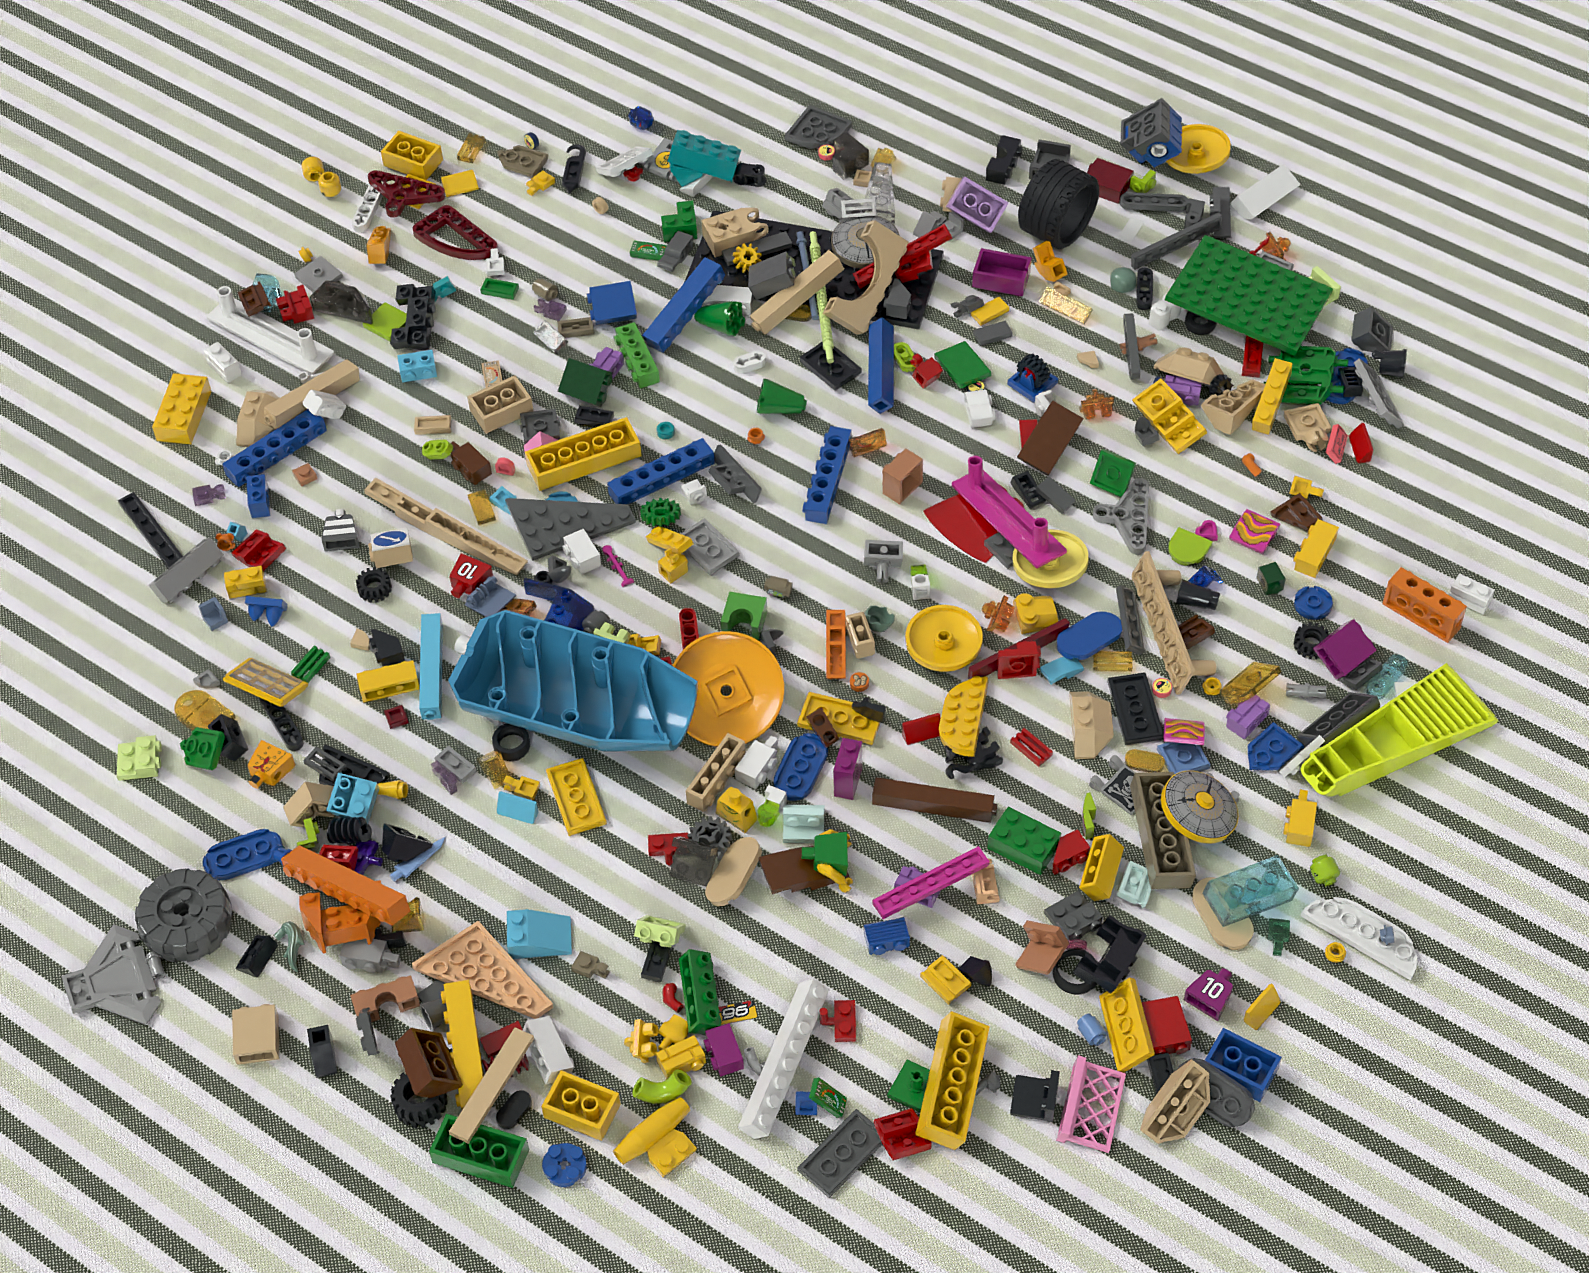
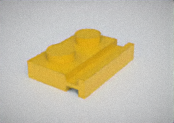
M943 955L929 965L924 972L920 973V977L948 1005L953 999L958 998L971 987V982Z

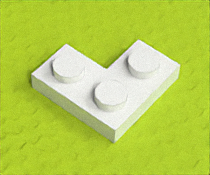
M1319 735L1279 772L1284 778L1289 773L1294 775L1301 769L1299 764L1311 757L1309 755L1311 752L1321 748L1320 745L1325 740Z

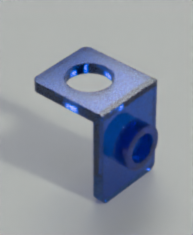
M1205 565L1188 580L1205 588L1213 581L1220 584L1224 582L1214 569Z

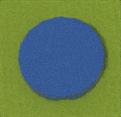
M1306 586L1295 595L1294 607L1304 618L1311 620L1323 619L1332 610L1331 594L1321 587L1314 586V588H1309V586Z

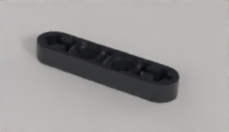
M260 698L263 710L286 747L290 751L300 750L304 745L302 735L284 706L280 707L275 704L270 706L268 701ZM276 711L283 712L279 717L272 716ZM283 725L291 726L289 730H281ZM293 735V738H294L295 741H297V742H296V743H293V742L291 741V739H290V736Z

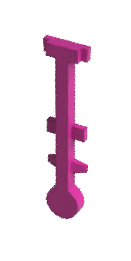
M605 545L602 550L605 555L609 556L607 562L612 561L614 564L611 566L612 570L617 569L624 580L621 586L624 587L633 583L634 580L628 579L621 568L623 564L617 562L616 558L618 556H613L612 547Z

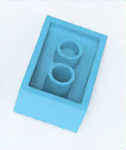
M528 909L507 911V949L512 959L571 955V916Z

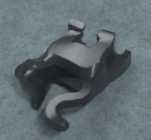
M987 726L979 733L975 757L965 756L968 765L963 766L959 763H952L947 766L945 772L949 779H954L953 771L956 770L966 774L984 768H993L1003 763V758L996 755V752L1000 749L996 741L992 742L988 748L983 747V745L989 742L988 736L991 735ZM947 745L945 746V753L947 755L945 762L948 763L959 754L952 752V749Z

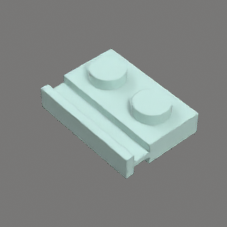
M1130 861L1125 870L1117 896L1133 904H1140L1144 908L1152 890L1147 868Z

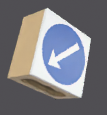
M407 527L370 534L371 543H368L371 562H375L376 568L413 561Z

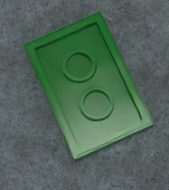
M966 341L934 353V358L960 389L991 377L990 369Z

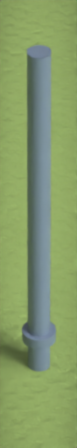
M800 231L797 233L796 243L800 250L804 271L809 267L806 250L807 240L804 238L803 232ZM814 294L809 298L812 319L817 320L819 315Z

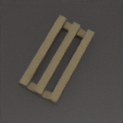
M591 317L557 321L559 339L594 334Z

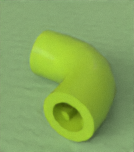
M679 1069L675 1070L663 1082H653L640 1077L634 1085L632 1095L639 1100L652 1104L668 1103L681 1096L689 1088L692 1081L686 1072Z

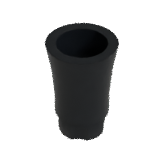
M1182 579L1176 605L1216 610L1220 593Z

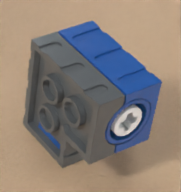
M1160 98L1121 121L1120 144L1140 164L1147 160L1155 168L1182 153V117L1163 98Z

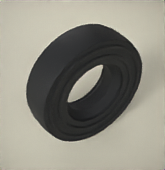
M1191 311L1187 312L1185 326L1191 333L1206 335L1215 329L1216 322L1207 319L1208 322L1206 324H1198L1194 319L1202 316Z

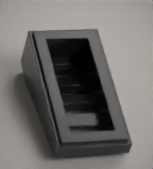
M1356 367L1338 369L1341 386H1344V397L1362 396V381L1355 372Z
M1029 471L1012 477L1010 481L1012 487L1029 509L1046 502V499L1035 490L1037 484ZM1035 497H1037V498L1039 499V500H1036V501H1034V502H1032V501L1030 500V499H1033V498H1035Z

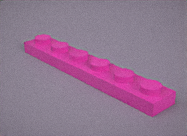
M978 846L873 899L872 904L882 919H885L989 866L990 861Z

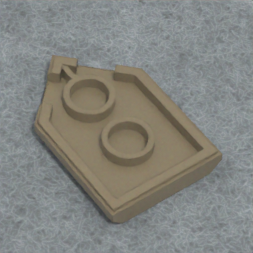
M521 145L514 146L510 150L497 151L504 169L530 177L537 175L548 160V154Z

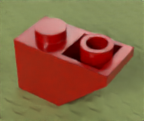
M1078 829L1060 837L1053 861L1052 872L1054 875L1066 872L1072 866L1087 861L1091 847Z

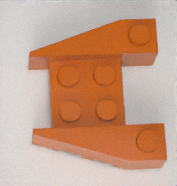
M320 892L299 896V908L304 928L310 932L312 939H315L323 954L326 953L327 946L367 939L368 945L372 943L375 937V929L381 924L379 919L367 915L359 909H354L351 905L329 907L324 910Z

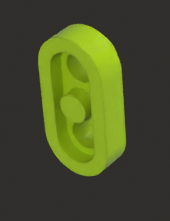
M904 342L894 344V359L900 369L904 372L914 371L916 368L910 363L914 353L910 346Z
M430 440L423 445L422 454L430 460L445 459L451 454L453 445L447 440Z

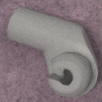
M747 1047L744 1049L747 1063L760 1076L765 1062L759 1064L754 1048Z

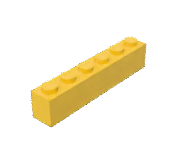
M469 979L444 984V991H441L442 1004L447 1006V1011L444 1012L445 1024H449L450 1032H446L448 1045L452 1044L453 1052H450V1055L463 1084L462 1087L458 1088L459 1093L455 1094L457 1107L461 1106L462 1110L484 1077Z

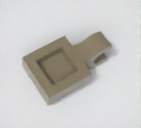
M580 951L571 966L572 972L587 978H591L593 974H596L606 979L610 973L607 970L609 967L607 964L600 962L598 957Z

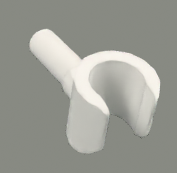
M303 371L299 374L301 382L305 384L323 372L309 375Z

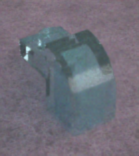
M256 273L252 285L256 286L259 281L261 282L271 303L270 307L268 305L264 307V312H271L273 305L276 304V298L282 297L279 281L272 275Z

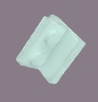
M784 805L783 843L813 844L814 837L824 832L825 805Z

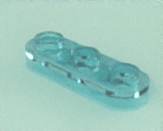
M1399 654L1390 656L1384 663L1383 669L1368 683L1367 695L1377 696L1379 700L1383 699L1393 687L1394 682H1397L1406 671L1408 664L1406 658Z

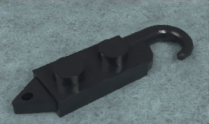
M579 144L571 145L566 151L567 153L573 149L580 151L579 156L567 158L562 187H565L568 194L575 188H579L584 168L586 149Z

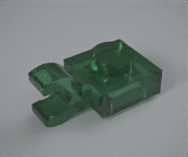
M1269 918L1268 940L1274 941L1273 955L1281 956L1283 942H1289L1290 920Z

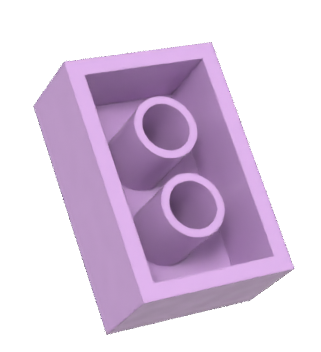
M962 177L946 208L986 232L992 233L1009 202L972 180Z

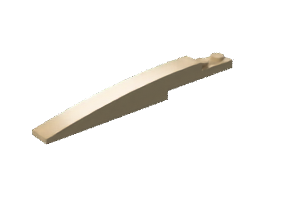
M376 477L364 489L366 495L394 510L397 517L491 565L518 575L528 563V560L437 508L432 510Z

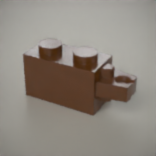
M454 441L451 442L453 445V450L450 454L452 458L451 464L455 470H459L467 481L470 480L476 485L492 475L490 462L469 442L461 447Z

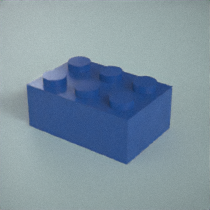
M1222 1028L1205 1061L1244 1086L1251 1093L1254 1100L1261 1102L1279 1069L1282 1057Z

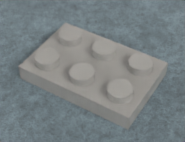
M705 518L681 533L684 536L690 537L694 543L686 552L709 575L740 556L739 551Z

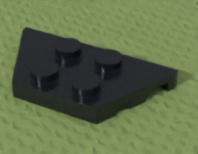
M326 744L323 747L324 752L346 764L347 770L342 771V774L377 782V784L390 778L389 772ZM324 758L322 759V760H324L325 762H327L329 765H331L332 767L338 769L337 766L333 765L332 763H330L329 761L325 760ZM321 774L319 775L320 784L334 786L335 783Z

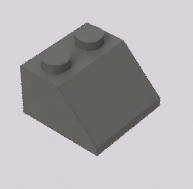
M1372 306L1354 314L1351 341L1354 345H1357L1362 351L1369 352L1391 350L1393 326Z

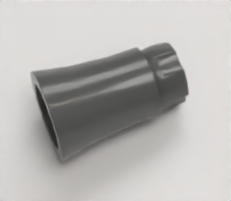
M441 998L420 1004L422 1016L431 1031L445 1023L444 1012L447 1011V1006L442 1004Z

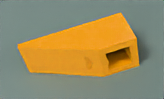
M386 226L374 228L367 242L369 264H385L387 262L391 228H386Z

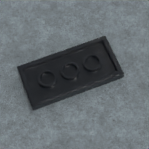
M1146 672L1109 677L1107 683L1125 745L1164 740V733Z

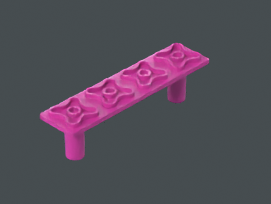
M972 456L968 459V474L953 481L952 487L1035 568H1039L1067 553V549L1048 532V521L1045 518L1035 519L989 476L983 470V460L981 457Z

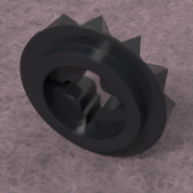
M1224 374L1215 376L1210 383V396L1223 394V391L1219 388L1221 386L1224 390L1228 389L1231 391V388L1234 386L1231 384L1232 379Z

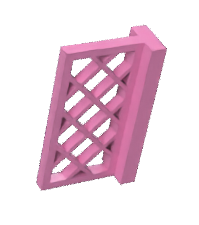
M1078 1055L1073 1064L1056 1141L1065 1143L1067 1140L1109 1153L1126 1073L1086 1062L1085 1057ZM1087 1069L1095 1071L1099 1078L1090 1081L1086 1074ZM1110 1076L1119 1078L1118 1085L1113 1088L1106 1080ZM1100 1081L1107 1088V1091L1101 1094L1094 1087V1084ZM1089 1087L1095 1097L1086 1100L1082 1091ZM1110 1094L1115 1101L1114 1104L1109 1107H1107L1106 1103L1102 1099V1097ZM1098 1100L1103 1110L1097 1113L1090 1106V1103ZM1085 1106L1091 1116L1083 1120L1078 1110ZM1104 1113L1111 1120L1106 1126H1103L1098 1116ZM1094 1119L1099 1129L1091 1133L1085 1123ZM1079 1126L1087 1134L1082 1138L1073 1135L1074 1129ZM1102 1132L1107 1139L1106 1145L1097 1143L1094 1136Z

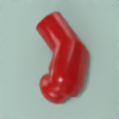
M667 983L662 989L663 1002L679 1013L683 1009L684 1004L675 999L677 986L674 983Z

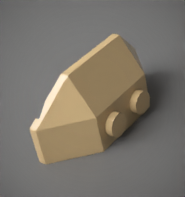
M1185 347L1168 353L1159 358L1154 364V369L1210 385L1215 376L1224 374L1214 357L1203 352H1193Z
M262 390L247 391L237 419V446L249 447L276 430L264 420V407L279 399L275 393Z
M1089 691L1069 692L1075 759H1095L1098 753L1104 749L1114 736L1111 703Z
M1192 1059L1173 1072L1146 1108L1140 1131L1157 1144L1185 1138L1210 1103L1209 1072Z

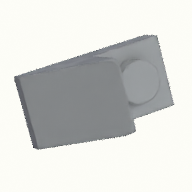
M923 211L913 231V235L919 238L945 223L947 217L936 211H932L930 214Z

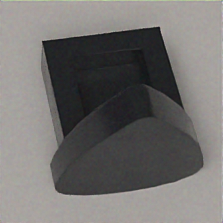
M970 956L958 968L966 978L972 979L976 983L990 986L992 983V968L989 960Z

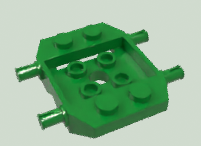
M1301 346L1296 356L1282 350L1280 356L1269 355L1268 363H1273L1275 358L1293 363L1292 373L1288 382L1293 385H1287L1281 403H1319L1321 405L1330 396V393L1344 392V386H1336L1332 382L1335 367H1348L1349 359H1338L1336 352L1331 347ZM1299 383H1304V384H1309V385H1311V386H1304V385H1297V384H1299Z

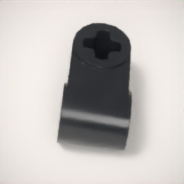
M738 163L733 181L738 185L761 187L766 183V177L764 176L765 168L760 164Z

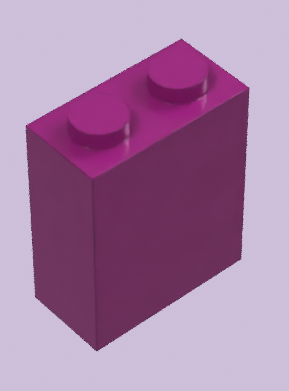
M1355 619L1341 625L1313 648L1335 680L1347 675L1376 651L1373 642L1365 635L1361 625Z
M848 738L842 739L833 769L834 797L854 799L863 768L862 741Z

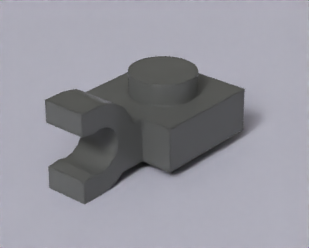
M975 295L967 296L960 303H951L952 308L958 307V310L953 313L956 318L962 316L967 311L972 312L984 306L983 299Z

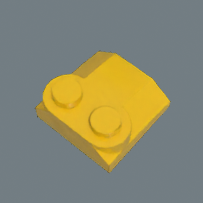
M1023 593L1013 600L1021 634L1038 632L1058 622L1057 611L1051 596L1033 597L1030 594Z

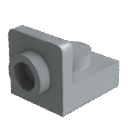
M953 211L949 213V220L943 224L946 225L952 238H955L963 232L964 220Z

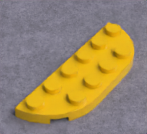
M974 676L956 685L945 697L939 724V734L942 744L950 747L952 752L956 754L975 757L988 688V677Z

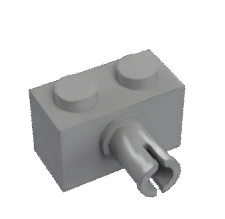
M865 540L864 565L877 566L876 581L881 582L883 575V583L888 582V567H901L903 542Z

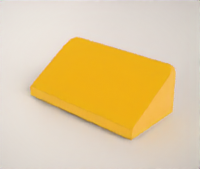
M473 170L441 177L446 197L479 189Z
M1272 983L1265 988L1245 1012L1244 1022L1254 1030L1259 1029L1281 1002Z

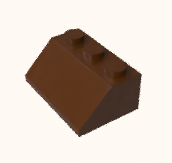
M410 1028L395 1042L398 1055L401 1058L405 1073L416 1096L433 1098L463 1086L441 1033Z

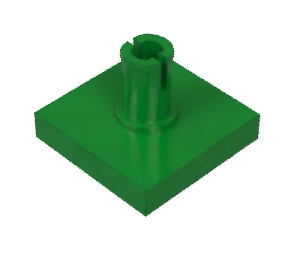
M1102 449L1089 484L1122 497L1128 489L1136 462Z
M907 1059L887 1093V1097L920 1113L930 1070Z

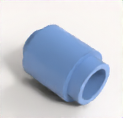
M1088 1013L1077 1021L1078 1030L1089 1045L1099 1046L1105 1042L1107 1032L1095 1016Z

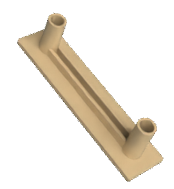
M1145 551L1132 572V580L1135 583L1137 594L1141 599L1143 610L1147 615L1148 623L1159 647L1160 655L1165 663L1166 671L1171 679L1172 687H1174L1176 694H1181L1192 676L1215 675L1216 663L1214 660L1190 659L1162 586L1179 585L1181 573L1179 570H1156L1150 552Z

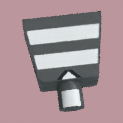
M337 509L335 516H328L325 519L322 533V544L325 552L360 548L353 516L346 514V511L343 509Z

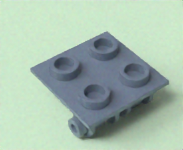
M492 576L488 577L483 584L479 585V588L477 587L475 591L467 596L465 606L488 617L500 612L517 595L496 584L498 580Z

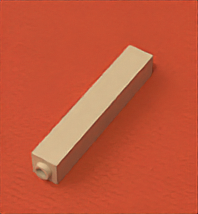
M829 250L794 278L793 286L777 292L750 315L752 327L757 332L760 330L766 335L844 270L840 259Z
M348 359L335 365L265 406V422L275 429L281 427L307 410L303 405V401L310 390L336 395L359 381V368Z

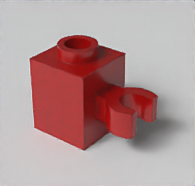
M917 353L912 356L913 359L910 363L916 368L912 377L924 389L940 377L943 369L932 357L924 362L920 354Z

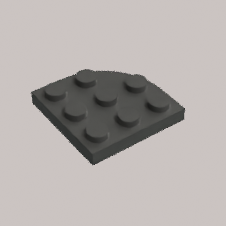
M809 105L787 131L785 140L808 149L819 148L822 145H833L840 141L850 130L852 121Z

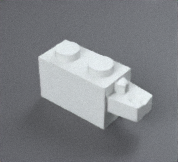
M770 736L765 744L755 740L736 766L735 780L754 789H757L760 783L763 784L768 771L773 769L777 763L776 748L778 747V738Z

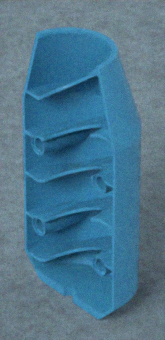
M508 610L479 620L467 643L465 654L461 655L448 679L461 709L466 712L603 752L676 750L689 728L698 691L697 680L643 648Z

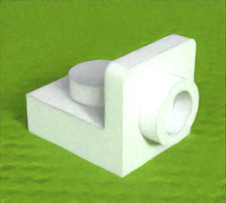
M698 479L681 485V491L690 505L707 499L705 485L701 486Z

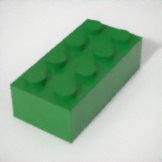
M446 1114L429 1150L432 1163L513 1188L529 1152L527 1138L481 1124L468 1144L449 1134V1130L458 1117Z

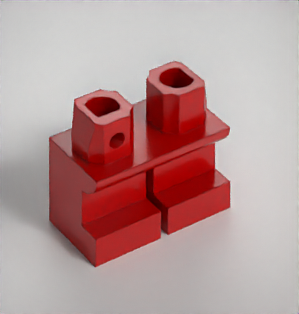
M304 285L297 286V290L290 293L285 290L283 291V297L276 298L283 322L293 319L294 324L315 319Z

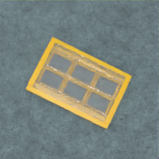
M253 658L246 659L223 677L224 682L280 707L286 705L308 687L307 682Z

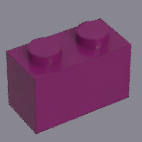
M730 1023L705 1031L706 1039L703 1040L706 1052H711L712 1058H710L712 1068L713 1070H718L720 1077L744 1069L743 1057Z

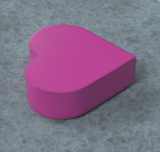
M1212 520L1204 521L1202 526L1196 528L1195 534L1211 541H1217L1216 523Z

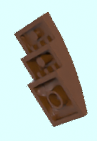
M1052 400L1017 458L1049 476L1084 418Z
M802 847L759 857V863L772 895L789 889L793 893L809 887L813 891L836 882L813 869V859H801ZM847 871L846 876H844L845 879L848 878V877L850 878V876H849V874H848V871Z

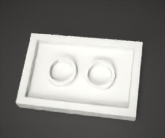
M636 146L595 168L598 174L616 177L621 174L622 170L632 169L635 167L634 164L647 161L648 157L653 155L651 148Z

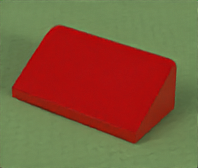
M1360 423L1350 433L1349 440L1357 463H1366L1372 459L1373 447L1365 424Z
M940 713L902 723V735L906 744L911 745L940 736Z

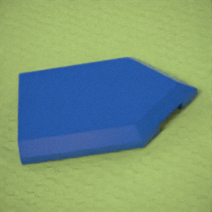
M1273 722L1247 745L1249 770H1279L1304 745Z

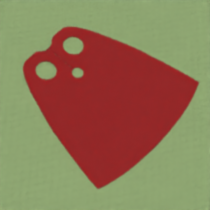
M960 494L923 510L932 525L944 537L968 555L984 563L993 556L984 546V540L998 533V531ZM1014 497V499L1024 508L1023 503Z

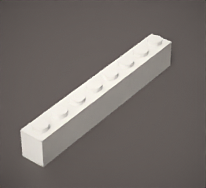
M814 978L799 983L738 1128L753 1139L769 1135L817 1021L819 1010L822 1008L829 992L828 988Z

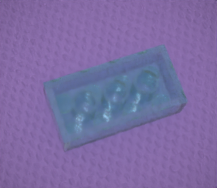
M1276 855L1209 880L1202 894L1221 925L1225 927L1292 901L1299 887L1279 856Z

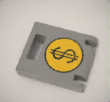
M664 138L653 152V155L644 164V170H649L650 173L665 179L669 177V180L674 181L676 178L670 171V165L667 162L673 141Z

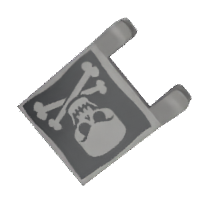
M1113 755L1108 765L1112 769L1117 770L1116 774L1106 784L1098 776L1094 775L1090 779L1089 786L1101 792L1128 814L1132 815L1135 809L1130 785L1136 772L1126 766L1118 756Z

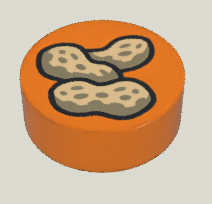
M862 672L854 673L850 677L851 689L856 692L865 691L869 687V677Z

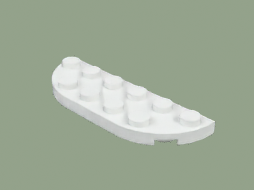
M1339 897L1323 901L1319 899L1309 904L1302 911L1301 917L1407 979L1411 980L1417 967V955L1413 942L1395 924L1352 900ZM1384 925L1386 927L1393 926L1395 943H1388L1386 945L1385 942H1381L1380 929H1384Z

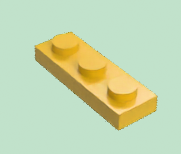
M660 526L652 529L651 533L646 536L648 543L666 550L671 547L672 552L679 555L694 544L690 537Z

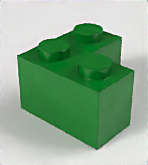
M693 200L676 202L677 214L661 216L664 242H670L677 231L692 235L693 239H698Z

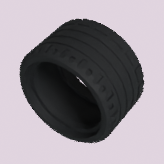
M1053 159L1045 163L1032 177L1022 196L1018 209V222L1021 230L1041 241H1050L1051 246L1057 249L1070 246L1080 237L1094 214L1099 199L1098 180L1094 176L1061 159Z

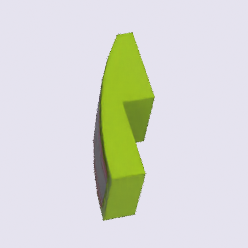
M1091 792L1086 793L1083 804L1082 827L1085 839L1093 838L1094 835L1092 820H1095L1096 806Z

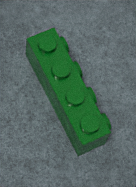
M688 949L679 958L689 1033L706 1036L705 1031L721 1026L722 1022L719 1014V1000L716 993L711 953Z

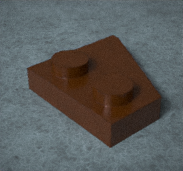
M1300 493L1270 511L1273 518L1306 531L1309 530L1311 525H1315L1318 519L1323 521L1322 516Z

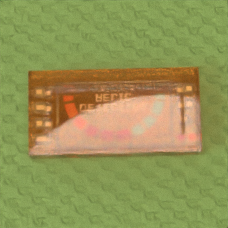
M883 428L849 439L853 457L887 446L885 430Z

